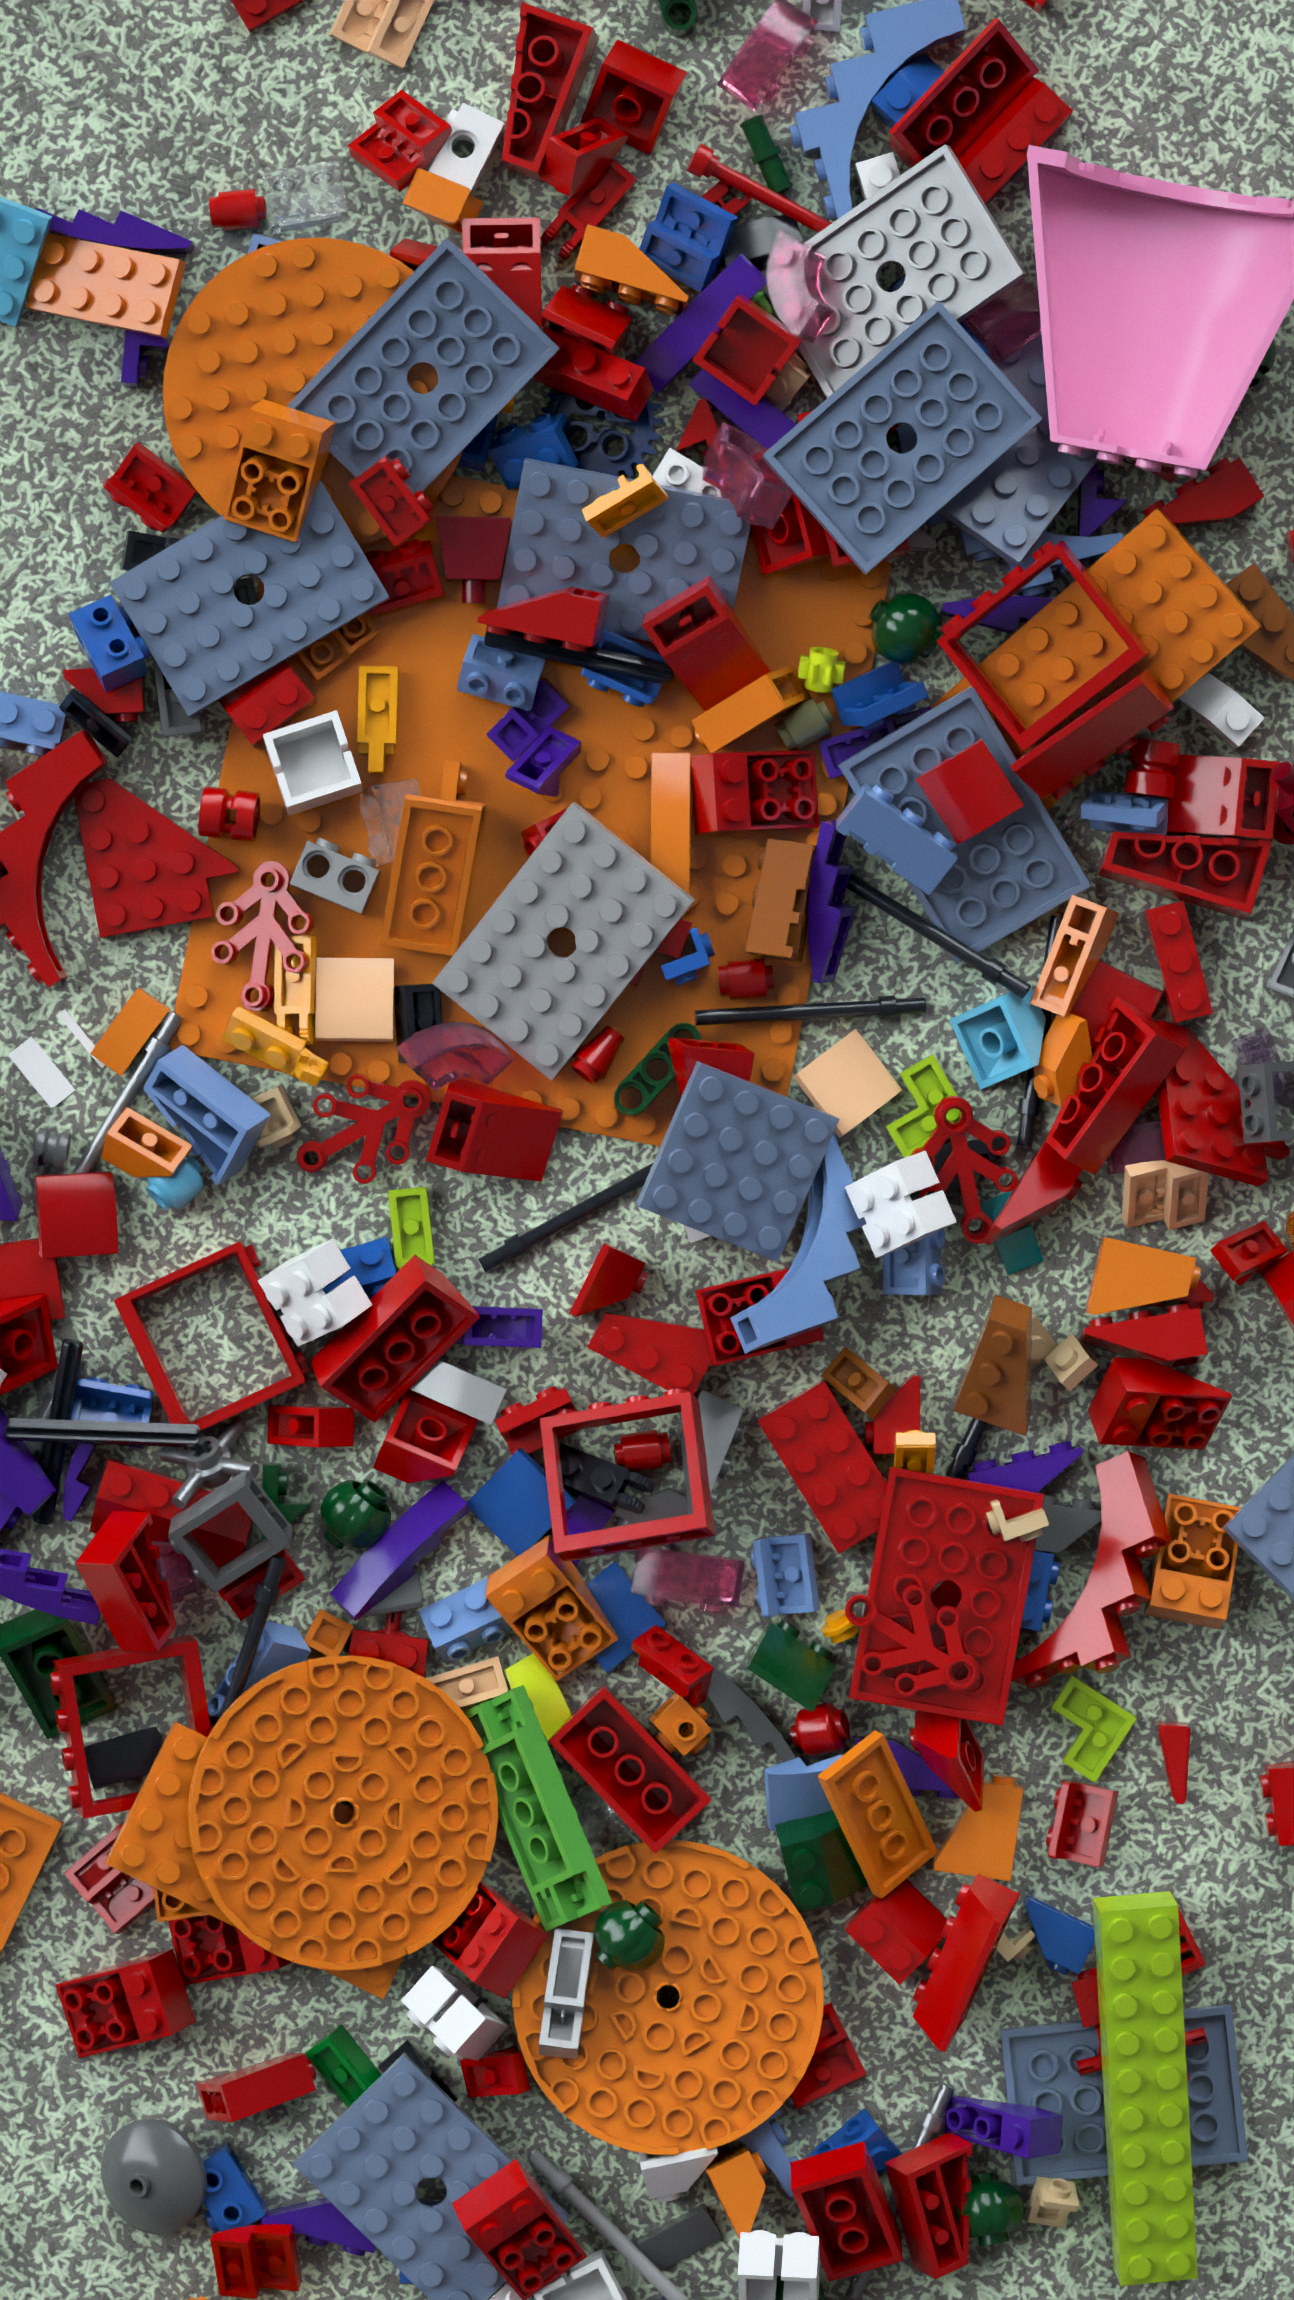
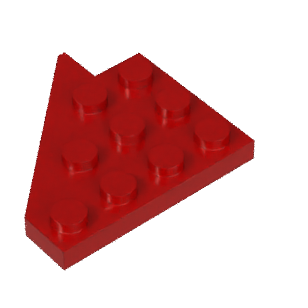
M108 778L85 783L74 796L100 938L215 917L209 878L240 873L239 866L113 779Z
M1161 1020L1156 1021L1158 1025L1186 1049L1157 1089L1166 1162L1254 1186H1261L1269 1180L1265 1156L1282 1160L1290 1154L1289 1147L1283 1140L1244 1144L1239 1087L1189 1028Z

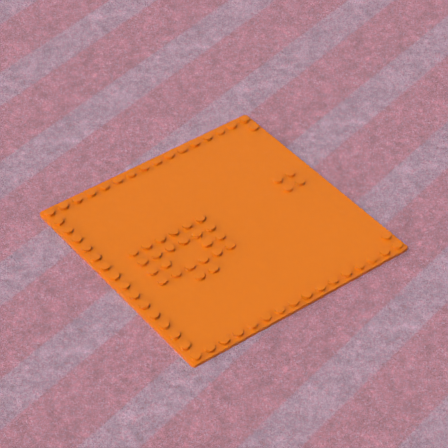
M452 475L444 489L431 503L434 509L429 513L433 520L402 542L414 539L421 541L430 540L445 595L370 616L368 611L366 615L380 631L379 635L316 684L294 656L286 660L317 702L285 727L337 710L348 742V748L351 751L362 783L361 793L289 816L265 744L263 743L255 749L233 719L231 720L218 788L227 789L230 795H234L237 790L260 793V815L257 835L254 842L232 840L227 833L221 839L208 837L207 845L239 866L240 873L209 878L215 917L195 920L191 923L174 1010L176 1014L184 1019L168 1044L171 1046V1050L184 1045L198 1056L282 1072L221 1040L236 1007H241L277 1026V1014H274V1004L265 1012L248 1010L241 1000L242 989L250 982L255 940L238 953L237 959L232 964H219L213 960L211 955L212 947L216 942L228 941L259 915L261 901L243 914L242 921L236 926L221 924L217 919L216 912L222 903H233L253 886L254 873L264 862L276 861L282 863L289 870L292 878L306 842L310 841L316 844L318 838L340 846L338 853L352 859L355 852L376 861L373 868L379 870L381 874L364 915L291 885L289 891L303 911L312 915L314 928L307 935L291 932L288 927L289 916L277 902L275 917L289 936L317 937L316 965L317 958H394V987L432 984L452 956L380 945V934L404 795L409 794L440 799L445 759L461 761V771H468L466 793L458 794V800L484 803L488 806L481 814L458 949L529 859L524 850L523 838L520 832L568 808L573 802L579 804L651 863L652 753H690V757L710 753L708 748H704L697 740L695 726L691 721L705 711L675 673L671 683L662 686L655 703L652 705L645 703L644 707H638L622 699L623 693L609 688L608 692H604L588 685V678L580 674L583 667L546 659L540 680L546 678L572 704L551 727L581 741V753L559 776L558 797L537 794L505 778V772L516 761L512 762L486 734L512 706L457 690L463 659L472 635L476 634L485 637L487 625L477 623L478 617L490 609L497 608L501 582H485V604H462V582L446 580L437 516L511 517L513 523L519 488L508 490L504 485ZM748 534L733 611L772 672L792 664L798 674L800 655L809 656L810 648L826 647L838 651V661L846 662L843 683L872 670L875 647L871 639L873 621L868 619L877 601L880 599L885 601L891 565L888 561H881L869 573L864 575L857 565L833 568L831 557L822 561L769 575H762L753 536ZM385 536L374 542L361 545L360 548L364 554L373 550H383L386 552L399 548L402 543L394 547L388 537ZM619 544L611 550L610 562L620 572H631L638 567L640 555L632 545ZM260 580L256 593L257 603L263 598L265 591L264 583ZM625 637L659 652L653 642ZM359 666H398L397 745H395L394 755L385 754L384 775L369 774L368 754H359V744H357ZM800 678L802 683L805 685V679ZM807 689L811 696L810 699L813 698L816 705L824 701L834 719V722L828 725L832 732L801 749L815 750L819 828L695 834L690 759L689 895L695 899V902L689 908V914H684L681 919L692 922L690 929L697 927L699 935L707 932L715 954L708 958L710 961L709 967L696 971L698 979L676 987L674 980L666 983L661 970V965L676 959L654 952L645 964L638 987L628 985L575 1052L576 1054L601 1033L605 1026H609L620 1033L625 1040L620 1045L604 1080L599 1079L593 1085L581 1078L571 1068L572 1063L575 1061L572 1056L557 1077L551 1081L441 990L445 1061L399 1063L394 1005L393 1042L316 1041L315 1039L312 1045L304 1046L312 1054L329 1062L321 1080L346 1085L348 1079L357 1073L364 1074L369 1080L395 1087L406 1080H417L427 1086L432 1102L443 1103L452 1076L564 1110L559 1127L661 1146L681 1099L676 1077L643 1113L634 1117L624 1116L619 1113L614 1104V1092L618 1085L670 1028L679 1023H690L699 1031L701 1040L739 1043L754 1052L755 1057L750 1082L788 1097L803 1020L696 1026L694 1012L695 1010L806 1004L812 975L808 944V925L802 962L759 957L745 952L747 932L754 910L752 907L755 885H759L761 870H758V857L760 848L766 847L768 838L816 846L821 822L836 820L843 812L849 783L844 775L833 779L829 778L818 742L859 729L860 726L842 725L831 692L822 693ZM781 716L717 752L789 751L774 724L782 720ZM797 747V748H795V749H793V750H791V751H801V750H799V748ZM230 808L229 821H236L237 810ZM322 856L313 858L308 865L310 875L315 878L325 876L330 868L328 859ZM359 871L348 873L344 879L346 890L352 893L361 891L365 886V876ZM273 873L267 876L266 884L268 887L275 883ZM232 907L225 913L227 921L232 920L234 917ZM303 916L299 917L296 922L297 928L301 930L306 924ZM555 928L548 937L549 948L559 957H568L576 949V937L568 928ZM689 934L680 958L696 953ZM272 941L267 983L274 989L275 944ZM224 946L220 951V956L223 960L229 955L227 946ZM764 958L765 966H773L774 988L767 989V997L730 1000V996L720 997L718 966L727 965V961ZM257 989L251 992L250 998L253 1003L259 999V991ZM291 1014L293 1035L300 1038L299 1014ZM687 1031L677 1032L673 1036L674 1038L694 1039ZM652 1060L646 1067V1073L649 1078L657 1081L664 1079L669 1072L667 1064L662 1060ZM355 1079L351 1082V1086L365 1088V1083L360 1079ZM634 1088L625 1089L620 1095V1102L627 1109H635L642 1103V1094ZM408 1093L405 1095L406 1097L418 1099L417 1095L413 1093Z

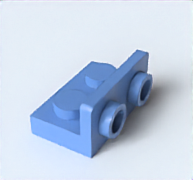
M473 634L463 659L457 690L530 711L546 659L488 647L484 644L483 636Z
M0 691V747L10 749L11 743L14 742L27 745L26 753L44 756L49 750L51 751L61 744L67 715L60 710V704Z
M1093 790L1081 804V819H1089L1090 827L1095 830L1166 835L1169 799Z
M944 1229L905 1248L883 1255V1295H935L941 1293V1287L945 1281V1269L941 1264V1248L945 1242Z

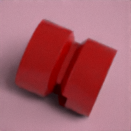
M1136 738L1138 743L1129 748L1128 760L1133 764V768L1126 771L1123 793L1174 799L1176 777L1171 774V770L1178 767L1181 745L1159 740Z
M205 786L199 811V836L221 839L227 833L232 840L254 842L260 815V793L237 790L234 795H230L227 789ZM230 808L237 810L236 821H229Z

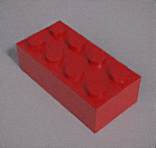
M823 1379L757 1419L838 1554L878 1531L887 1483Z

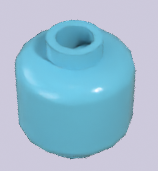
M188 1154L172 1176L147 1177L149 1186L146 1188V1191L165 1210H168L170 1207L175 1210L183 1209L204 1188V1182L200 1175L203 1168L193 1156Z

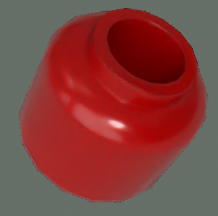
M822 1703L817 1705L813 1712L806 1708L799 1710L796 1715L795 1725L790 1727V1734L796 1748L801 1747L809 1757H819L843 1749L846 1739L850 1738V1725L843 1709H837L832 1703Z

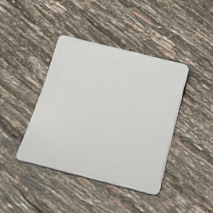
M66 1010L58 1014L86 1050L91 1053L95 1047L92 1041ZM32 1036L9 1054L10 1059L51 1108L75 1091L73 1086ZM92 1056L101 1068L105 1066V1064Z

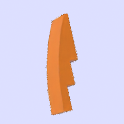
M652 753L651 864L688 894L690 890V753Z

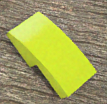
M532 1653L505 1669V1673L511 1689L524 1685L528 1697L533 1703L541 1729L547 1740H549L571 1716V1713L555 1679Z

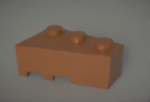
M1253 563L1226 583L1227 587L1261 625L1237 648L1280 679L1289 683L1294 679V616Z
M768 838L766 847L760 848L758 870H761L759 885H755L752 907L754 910L747 932L745 952L759 957L802 962L808 925V898L815 845Z
M998 1295L994 1296L961 1379L953 1411L1027 1436L1032 1413V1307Z

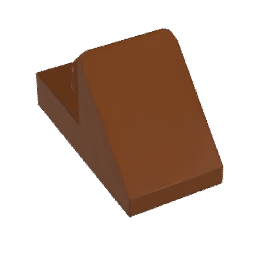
M847 1347L842 1349L821 1375L823 1379L872 1419L897 1390Z

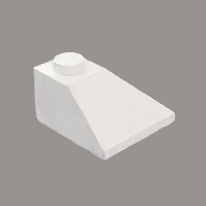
M717 2147L710 2150L701 2148L679 2153V2155H655L639 2152L641 2171L649 2199L658 2198L659 2202H668L680 2198L681 2192L688 2191L718 2154Z

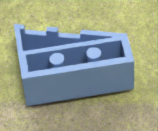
M864 783L836 819V830L844 836L847 833L864 845L862 848L872 856L876 854L889 864L893 871L927 895H930L958 859L957 853L953 851L956 844L939 831L932 835L923 828L922 825L925 823V820L907 807L903 812L891 802L894 797L880 785L875 784L871 788Z
M181 1045L157 1061L143 1088L172 1127L177 1125L191 1145H193L191 1153L194 1157L201 1156L213 1172L210 1178L216 1186H219L241 1171L272 1115L184 1045Z

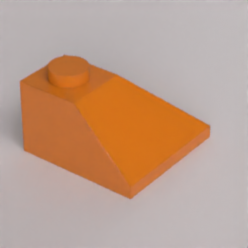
M742 2146L716 2155L705 2169L739 2239L741 2232L751 2233L766 2188L762 2175L768 2173L759 2153L750 2154L747 2147Z

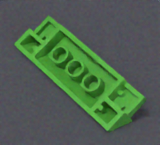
M524 1685L513 1688L490 1701L465 1711V1715L473 1724L484 1744V1747L481 1748L482 1752L487 1755L491 1771L495 1776L498 1816L545 1932L611 1904L612 1900L608 1893L607 1885L596 1864L592 1848L585 1837L577 1811L572 1805L563 1783L562 1774L557 1768L548 1740L541 1729L533 1703L528 1697Z

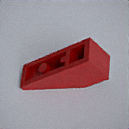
M1045 1141L1029 1162L1016 1188L1011 1192L983 1242L991 1245L1056 1210L1064 1198L1071 1201L1083 1183L1078 1179L1083 1169L1066 1161Z

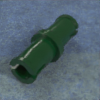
M761 114L740 124V127L743 129L754 154L751 157L753 164L759 166L768 188L779 194L794 185L790 181L779 156L782 153L780 146L774 145L763 120L764 117Z

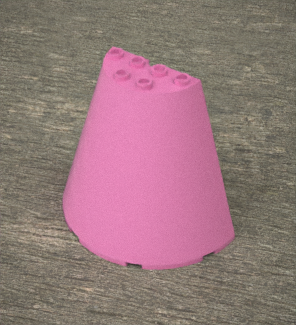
M1029 145L1027 162L1050 441L1059 444L1058 452L1081 456L1082 450L1098 453L1097 459L1100 462L1122 465L1124 458L1136 461L1135 466L1138 469L1160 473L1161 466L1175 467L1174 474L1197 478L1198 471H1206L1294 300V198L1290 201L1289 199L1276 197H1252L1126 174L1097 164L1082 163L1079 158L1065 151Z

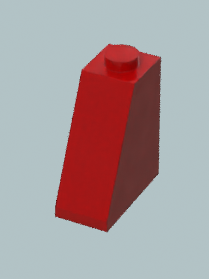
M669 1037L668 1047L680 1097H682L697 1061L750 1082L755 1053L742 1044Z
M289 2053L198 2082L196 2086L207 2120L235 2122L316 2091L313 2081L316 2079V2072L313 2063L309 2058H306L305 2053Z

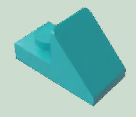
M1012 1191L1005 1192L980 1203L981 1211L987 1214L992 1223H994ZM1029 1224L994 1242L1007 1275L1044 1261L1033 1228Z

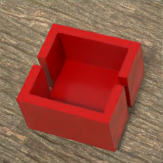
M739 294L717 324L722 330L725 329L723 333L717 328L713 330L692 361L756 406L779 376V373L774 368L781 371L804 338L746 296Z

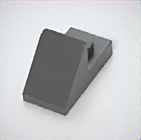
M153 659L163 737L202 733L200 712L192 717H188L155 659Z

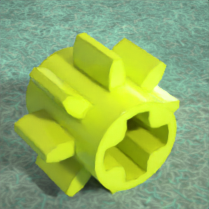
M826 647L810 648L809 656L800 655L798 678L805 679L804 687L806 689L828 693L831 692L834 683L843 684L846 662L838 661V651Z

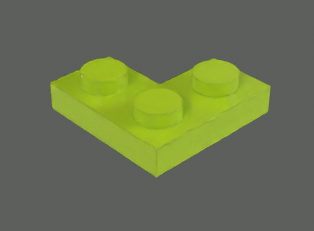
M933 1054L899 1073L918 1105L916 1109L885 1126L903 1158L911 1156L915 1149L923 1147L936 1128L934 1111L937 1104L948 1096H957ZM956 1108L950 1109L947 1112L946 1118L951 1121L957 1119L959 1110Z
M1071 1674L1050 1706L1053 1710L1082 1728L1064 1755L1062 1762L1095 1783L1137 1720V1717Z

